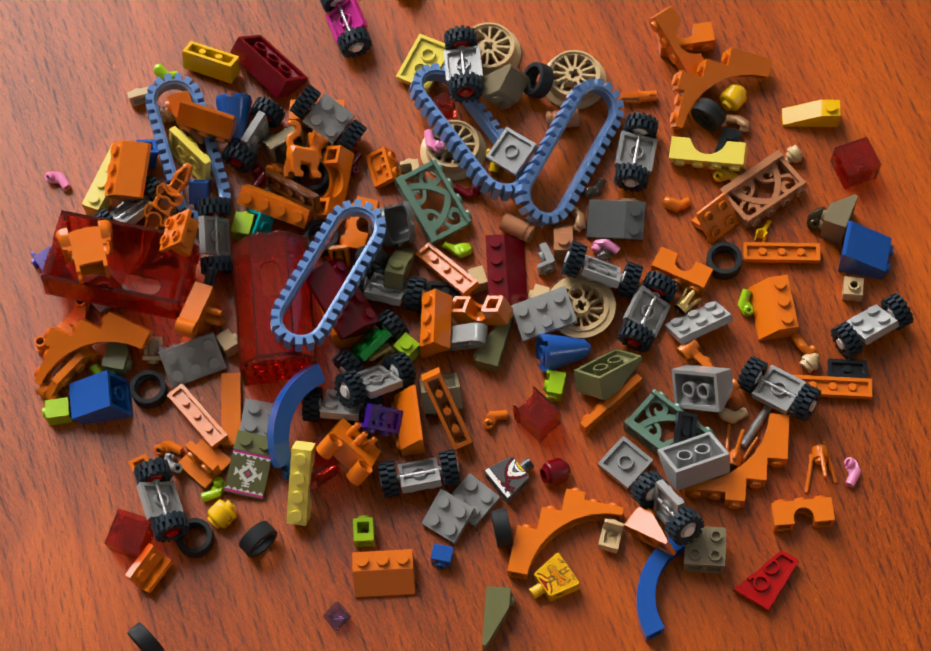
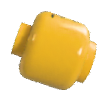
M739 84L728 85L719 97L722 108L727 111L739 110L747 100L745 88Z
M219 499L208 510L209 516L207 519L217 529L220 527L225 529L237 518V514L234 511L237 507L230 500L225 502Z

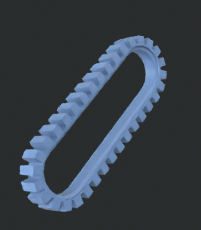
M432 63L431 67L427 64L422 66V69L419 68L413 77L409 89L411 91V100H416L414 103L416 109L422 108L420 114L423 118L428 117L427 123L430 127L435 125L433 129L435 134H441L440 140L444 143L448 142L446 148L449 152L454 151L453 158L456 161L461 159L459 166L462 170L468 168L466 175L469 178L474 177L472 183L475 187L482 185L480 192L484 195L491 192L490 198L497 200L499 195L501 201H508L509 198L514 200L519 196V194L515 193L516 186L521 184L518 180L525 174L524 170L529 163H526L513 183H499L490 177L424 89V84L428 81H439L447 85L445 65H443L442 69H440L439 64ZM480 98L478 100L475 99L473 102L468 100L469 103L463 101V106L494 145L504 129H498L500 124L496 119L491 121L493 115L490 111L485 112L487 107L483 102L478 104Z
M171 73L164 74V81L160 77L156 78L154 85L150 84L148 87V93H146L145 98L147 116L159 151L158 155L167 185L170 184L176 168L157 105L158 99L168 90H189L193 103L206 106L199 85L197 83L193 84V79L188 76L183 80L182 74L175 73L174 79H172ZM208 136V138L202 137L206 153L211 159V170L219 197L231 199L230 185L227 182L226 172H224L223 161H221L217 141L212 136ZM185 200L182 204L175 207L176 214L186 209H191ZM191 209V218L198 221V211Z
M587 79L575 86L565 98L566 101L561 105V110L557 112L556 119L550 125L551 128L545 133L546 137L541 140L539 144L541 146L534 152L535 156L529 161L530 165L525 168V174L519 178L518 182L521 184L516 186L515 193L520 195L515 198L516 205H523L518 211L521 215L528 213L525 219L528 222L533 223L536 221V226L542 227L546 225L547 227L564 220L568 213L572 212L573 204L580 198L579 194L585 189L583 185L587 184L590 180L589 176L594 173L596 169L594 167L599 164L600 157L606 151L604 148L609 146L611 142L609 139L613 138L616 133L614 130L619 128L621 122L618 120L624 116V111L619 110L624 107L623 100H616L621 94L618 90L611 92L614 85L610 82L604 84V79ZM586 93H596L605 100L608 106L607 119L557 208L552 213L543 212L534 205L531 199L532 186Z
M355 199L354 206H352L350 200L344 201L342 207L337 205L333 208V214L329 213L326 217V223L323 222L320 232H317L314 241L309 245V251L306 250L303 260L299 261L297 270L295 269L291 274V279H288L285 289L283 288L280 292V299H276L274 309L271 310L272 334L275 333L274 338L278 343L283 341L284 348L290 350L294 344L295 352H302V347L305 345L307 351L314 350L315 344L318 346L322 345L324 338H328L331 334L332 328L337 324V318L340 319L343 314V308L346 309L349 299L353 297L354 291L360 285V280H363L366 271L369 270L371 262L375 260L377 252L381 250L385 239V219L381 217L382 212L378 208L373 210V204L366 202L364 207H362V200ZM357 216L366 219L373 227V234L319 325L313 332L306 335L291 333L283 324L284 315L336 229L343 220L349 217Z

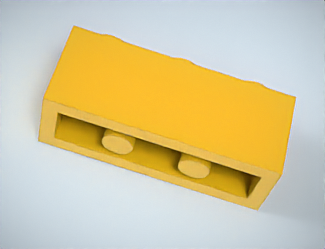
M190 41L182 51L183 68L228 83H232L240 73L239 56Z

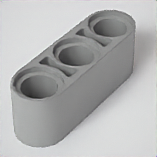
M483 323L451 326L450 349L446 351L484 347L488 326Z

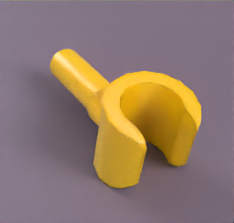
M767 220L763 228L756 230L755 241L757 238H761L762 242L766 241L767 229L772 222L771 220Z

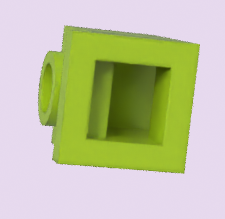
M547 369V380H545L543 391H546L545 399L550 402L562 401L566 384V373Z
M362 515L358 516V518H353V535L356 548L375 546L373 517ZM363 530H367V531H368V533H361V532H362Z

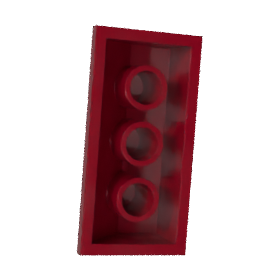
M262 35L238 37L230 54L239 56V65L244 67L249 75L256 78L261 86L267 88L275 98L289 97L309 79Z
M505 234L485 235L489 296H504L510 305L527 300L524 241Z
M342 259L327 261L312 270L305 280L324 314L350 273ZM359 287L354 291L353 297L349 299L346 309L343 308V314L340 319L337 318L334 330L340 340L367 334L379 322Z

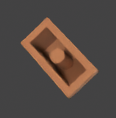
M554 224V259L565 260L568 249L573 241L572 224Z

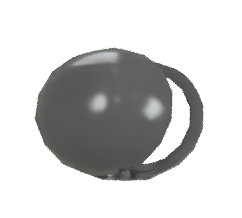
M401 201L394 206L390 204L389 207L384 206L379 209L382 212L381 217H384L386 222L385 239L382 246L399 247L415 242L414 218L408 201ZM368 222V231L370 236H372L373 227Z

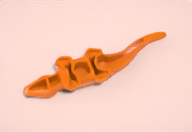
M185 163L173 174L169 185H165V183L159 184L156 188V198L152 203L145 205L144 216L146 221L142 233V249L132 271H138L150 252L156 232L165 226L166 220L171 217L175 207L184 201L181 191L190 183L193 169L191 164Z

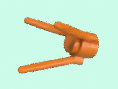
M728 423L725 449L730 454V468L737 469L745 463L759 437H755L742 456V452L739 451L745 430L742 429L735 449H731L729 452L731 424Z
M816 445L812 447V454L808 455L809 464L805 483L806 494L809 492L813 462L816 465L822 466L824 478H827V463L833 482L837 483L831 455L828 453L827 446Z

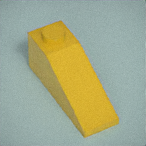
M818 100L783 108L782 127H838L841 117L840 100Z

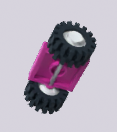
M320 0L325 12H329L325 16L341 54L347 58L351 56L355 58L356 55L361 56V53L365 54L366 50H369L372 46V41L367 29H364L368 25L358 1Z

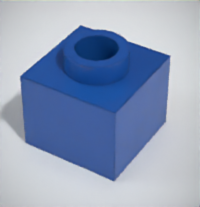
M434 543L430 558L431 564L438 569L451 568L454 548Z

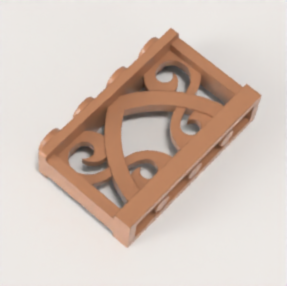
M777 150L719 189V195L722 193L727 194L738 219L747 230L750 227H756L766 216L771 217L778 208L787 206L793 198L802 196L806 191L807 182L788 163L781 151ZM780 165L787 174L780 175L778 166ZM766 174H769V178H771V177H773V178H772V179H764L763 176L766 175ZM791 179L795 182V186L787 189L785 186L790 185V182H781V180ZM758 181L763 184L774 183L772 197L767 199L752 197L755 191L754 182ZM746 187H749L751 189L748 195H746L748 191L743 190ZM731 197L741 201L740 205L738 206ZM745 204H749L748 212L750 209H755L756 212L752 215H746L743 212V207Z

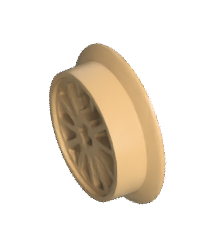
M492 22L481 23L472 27L477 33V40H483L478 43L481 49V59L486 60V64H482L483 77L510 63L517 68L521 60L522 51L518 39L504 26ZM496 56L500 57L503 60L499 62ZM493 60L495 64L489 65V61Z
M564 51L547 64L552 68L554 77H559V79L553 80L551 90L546 97L558 107H561L563 102L566 101L565 98L568 93L571 92L565 90L567 87L574 88L583 81L592 78L594 80L597 78L604 79V84L607 83L606 72L602 65L593 56L584 51ZM586 93L577 109H584L595 104L601 96L596 93Z
M448 120L467 147L474 149L473 155L483 165L486 159L487 146L481 133L466 122ZM433 131L434 139L441 142V134L436 135ZM424 137L420 147V157L423 165L435 158L437 163L440 162L445 171L443 173L446 178H450L451 181L468 178L466 175L468 168L462 170L458 161L453 158L454 151L449 152L447 150L448 142L444 143L443 151L432 153V150L426 147ZM447 158L453 159L450 163L445 161Z
M579 274L576 278L569 276L560 280L551 289L552 291L562 286L566 287L577 320L580 321V327L573 324L558 330L567 336L575 338L595 336L604 331L614 318L616 310L614 295L611 289L604 286L601 282L589 281ZM574 293H579L581 297L579 299H575L572 297V295ZM592 295L597 297V299L589 302ZM599 303L603 305L602 307H593ZM593 313H603V314H601L600 317H599V316H597V315H595V314H593ZM583 320L586 321L588 326H583Z

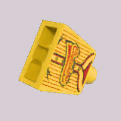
M556 553L535 572L534 579L537 584L531 587L529 592L534 599L545 594L549 601H554L579 590L580 583L561 555Z

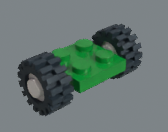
M386 308L377 316L379 322L376 325L379 329H371L364 335L365 339L355 343L350 348L351 352L343 348L332 358V362L341 373L349 370H356L357 372L365 370L360 361H365L388 339L396 343L405 332L410 334L409 329L398 318L399 316Z

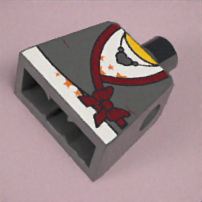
M512 456L484 470L485 478L509 505L530 483V477L527 472L533 469L534 465L529 458L518 463Z

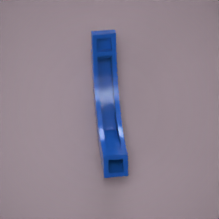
M311 364L303 368L286 383L277 396L269 416L267 429L269 456L273 467L282 468L281 475L287 482H289L291 461L289 447L291 420L301 400L312 389L326 382L319 364Z
M670 537L668 539L676 554L673 556L656 548L648 558L638 583L636 611L640 630L646 642L663 634L665 629L659 617L655 600V591L659 578L668 564L678 555L685 552V545L679 546L675 544Z

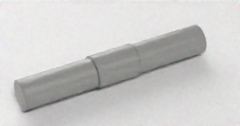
M767 405L763 407L744 436L741 443L742 448H747L772 410L771 407Z

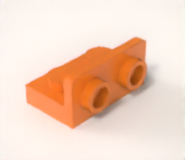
M383 146L366 155L374 188L380 189L392 182L395 183V178L401 176V172L396 164V154L392 150Z
M148 543L125 576L138 588L151 593L173 561L164 556L154 545Z

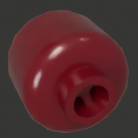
M555 458L543 463L540 469V476L544 483L555 486L568 480L571 469L569 464L564 462L563 459Z

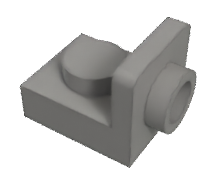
M545 242L539 245L540 252H538V257L541 263L537 264L538 275H546L556 269L555 259Z

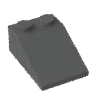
M589 200L586 237L643 242L646 202Z

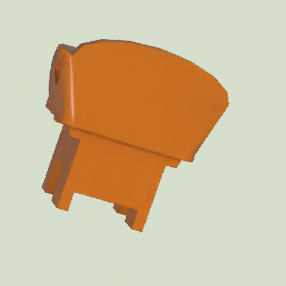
M108 220L98 221L99 226L82 228L68 233L67 228L60 229L55 234L66 262L75 263L80 284L84 283L82 277L104 272L106 277L110 278L106 256H110L114 250L113 229L111 222Z

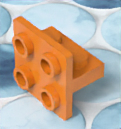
M722 193L699 210L691 222L694 227L704 231L710 243H714L739 223V219L727 194Z
M186 209L166 220L164 235L160 239L159 251L165 252L171 249L184 257L191 255L200 223L191 218V209Z
M202 438L196 445L190 440L185 445L188 453L178 462L188 475L206 489L213 482L214 478L218 477L230 465L231 459L218 447L213 450Z

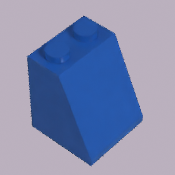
M848 221L838 271L883 280L885 273L889 274L891 262H888V256L892 257L893 254L892 238L855 222Z
M106 370L69 384L72 420L81 424H90L133 416L130 381Z

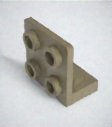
M704 526L701 529L702 533H698L699 537L697 539L694 538V542H688V545L685 546L683 571L724 574L726 528Z

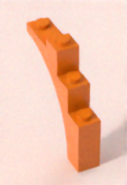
M731 47L723 52L721 58L723 63L709 59L701 61L696 71L698 75L685 71L677 72L672 79V91L679 92V94L676 95L674 100L676 107L670 116V128L676 130L683 128L687 114L695 101L715 83L733 77L768 78L773 59Z
M108 312V314L103 316L101 320L102 327L86 319L76 321L72 328L73 334L59 327L51 326L44 334L45 341L43 343L50 348L42 356L44 361L41 367L39 366L34 373V382L39 385L48 382L53 372L65 359L90 345L102 342H119L140 349H146L154 331L115 312Z
M770 413L767 430L761 444L743 465L718 478L686 487L684 495L693 499L709 497L711 500H720L723 498L724 506H728L730 509L744 508L746 485H749L751 488L765 487L767 465L775 468L786 466L788 460L790 415Z
M566 488L562 511L554 506L542 507L537 529L527 524L517 525L507 569L508 577L528 580L536 558L553 538L575 525L589 521L605 519L622 521L624 507H620L617 503L604 504L597 499L586 500V492H583V490L579 488Z

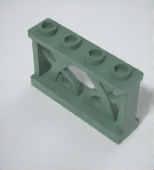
M435 158L407 174L395 178V186L404 201L410 203L413 217L427 241L432 245H436L451 235L468 228L472 220L468 209L465 210L462 206V198L459 194H455L452 189L454 188L450 178L445 177L442 164L440 162L437 163ZM427 171L434 172L436 179L431 180L429 175L427 183H424V173ZM419 175V183L407 185V181ZM419 190H422L423 197L416 199L415 194H420ZM426 191H431L444 197V206L441 214L432 209H421L426 200ZM457 213L461 219L458 224L452 225L445 220L446 217L449 220H455L452 214ZM429 214H433L438 219L436 220V218L433 217V220L430 221L427 219V216ZM442 224L449 228L438 235L435 233Z
M654 389L637 410L626 419L624 430L658 455V449L673 444V439L667 440L664 443L660 441L661 427L659 423H675L676 412H684V409L679 404L668 400L665 393ZM657 403L663 407L662 411H657L655 407V416H652L649 412V407L652 404ZM645 412L648 419L638 424L636 421ZM697 419L696 434L701 435L710 431L713 435L715 434L709 427L702 426ZM652 425L657 429V433L654 435L649 432L651 429L654 430Z

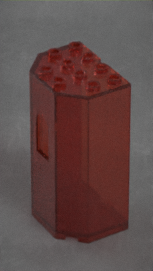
M61 210L53 236V244L49 249L41 280L45 294L177 320L195 281L197 282V278H195L196 268L201 256L198 253L199 244H197L195 237L191 255L188 257H184L171 249L161 252L159 251L160 239L164 235L165 230ZM108 220L112 224L114 250L110 256H106L110 278H107L104 272L82 277L84 283L80 284L75 263L66 262L55 234L60 229L67 228L68 233L82 228L99 226L98 221ZM127 274L155 279L161 284L160 290L155 294L122 289Z
M275 230L272 233L257 232L253 235H247L232 245L239 369L245 386L277 383L279 380L289 381L303 368L311 364L320 365L318 345L315 344L314 350L307 351L305 345H303L302 352H295L294 344L288 350L283 347V341L278 343L275 340V333L272 334L270 328L271 310L274 309V302L277 298L280 299V294L262 296V266L268 262L276 263L280 271L281 291L283 288L285 289L288 279H291V274L295 269L297 270L299 261L303 260L306 250L309 251L308 238L305 236L281 230ZM306 282L302 285L283 318V324L286 329L297 335L309 334L317 328L315 297Z

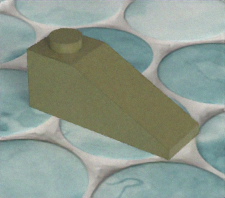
M400 246L389 258L385 269L384 287L403 291L417 250Z
M108 342L101 364L104 371H114L116 375L127 377L128 371H131L133 367L129 344Z
M511 314L508 325H498L486 337L485 346L475 349L473 360L475 361L476 368L494 373L499 372L514 323L513 314Z
M486 586L482 636L483 651L488 650L510 614V606L514 607L515 594H511V588Z

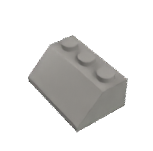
M684 365L671 369L674 403L679 404L684 409L711 412L723 411L733 390L732 369L697 365Z
M711 431L657 450L667 480L676 491L730 472V454Z

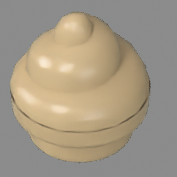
M796 145L787 148L786 160L788 163L802 161L805 155Z
M819 354L803 355L801 357L802 360L799 362L800 365L809 373L813 370L816 371L819 367Z

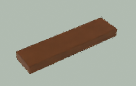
M271 168L265 171L266 183L269 188L315 213L321 211L320 196L317 193L284 177Z

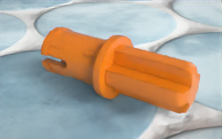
M638 89L634 92L620 93V100H623V103L657 102L656 90L640 91Z

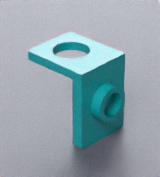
M248 208L247 211L258 215L251 237L267 241L275 218Z

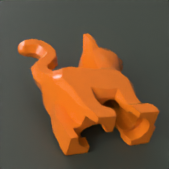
M289 120L287 125L293 126L295 130L287 136L286 140L287 150L284 177L293 178V175L303 177L304 172L301 170V165H307L310 179H321L318 166L322 159L321 149L327 144V138L313 130L312 133L308 132L310 147L295 145L294 140L300 136L302 127L298 121Z

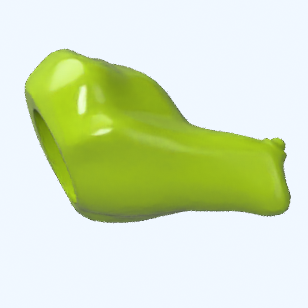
M445 241L442 245V248L448 250L459 259L473 252L472 246L468 243L454 245Z

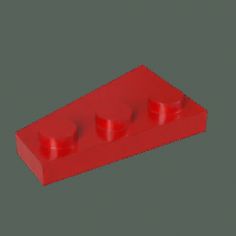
M781 550L755 573L748 576L740 585H737L733 592L768 612L798 565L799 560Z

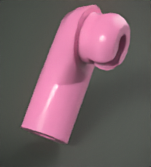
M432 129L425 130L426 147L436 153L443 151L445 147L444 142L434 139Z
M47 172L44 176L47 182L60 184L64 191L71 188V184L62 172Z
M609 239L595 240L591 247V250L596 254L601 250L607 249L616 255L620 250V247Z
M847 457L844 460V465L849 476L845 484L848 487L854 488L861 474V469L855 459Z

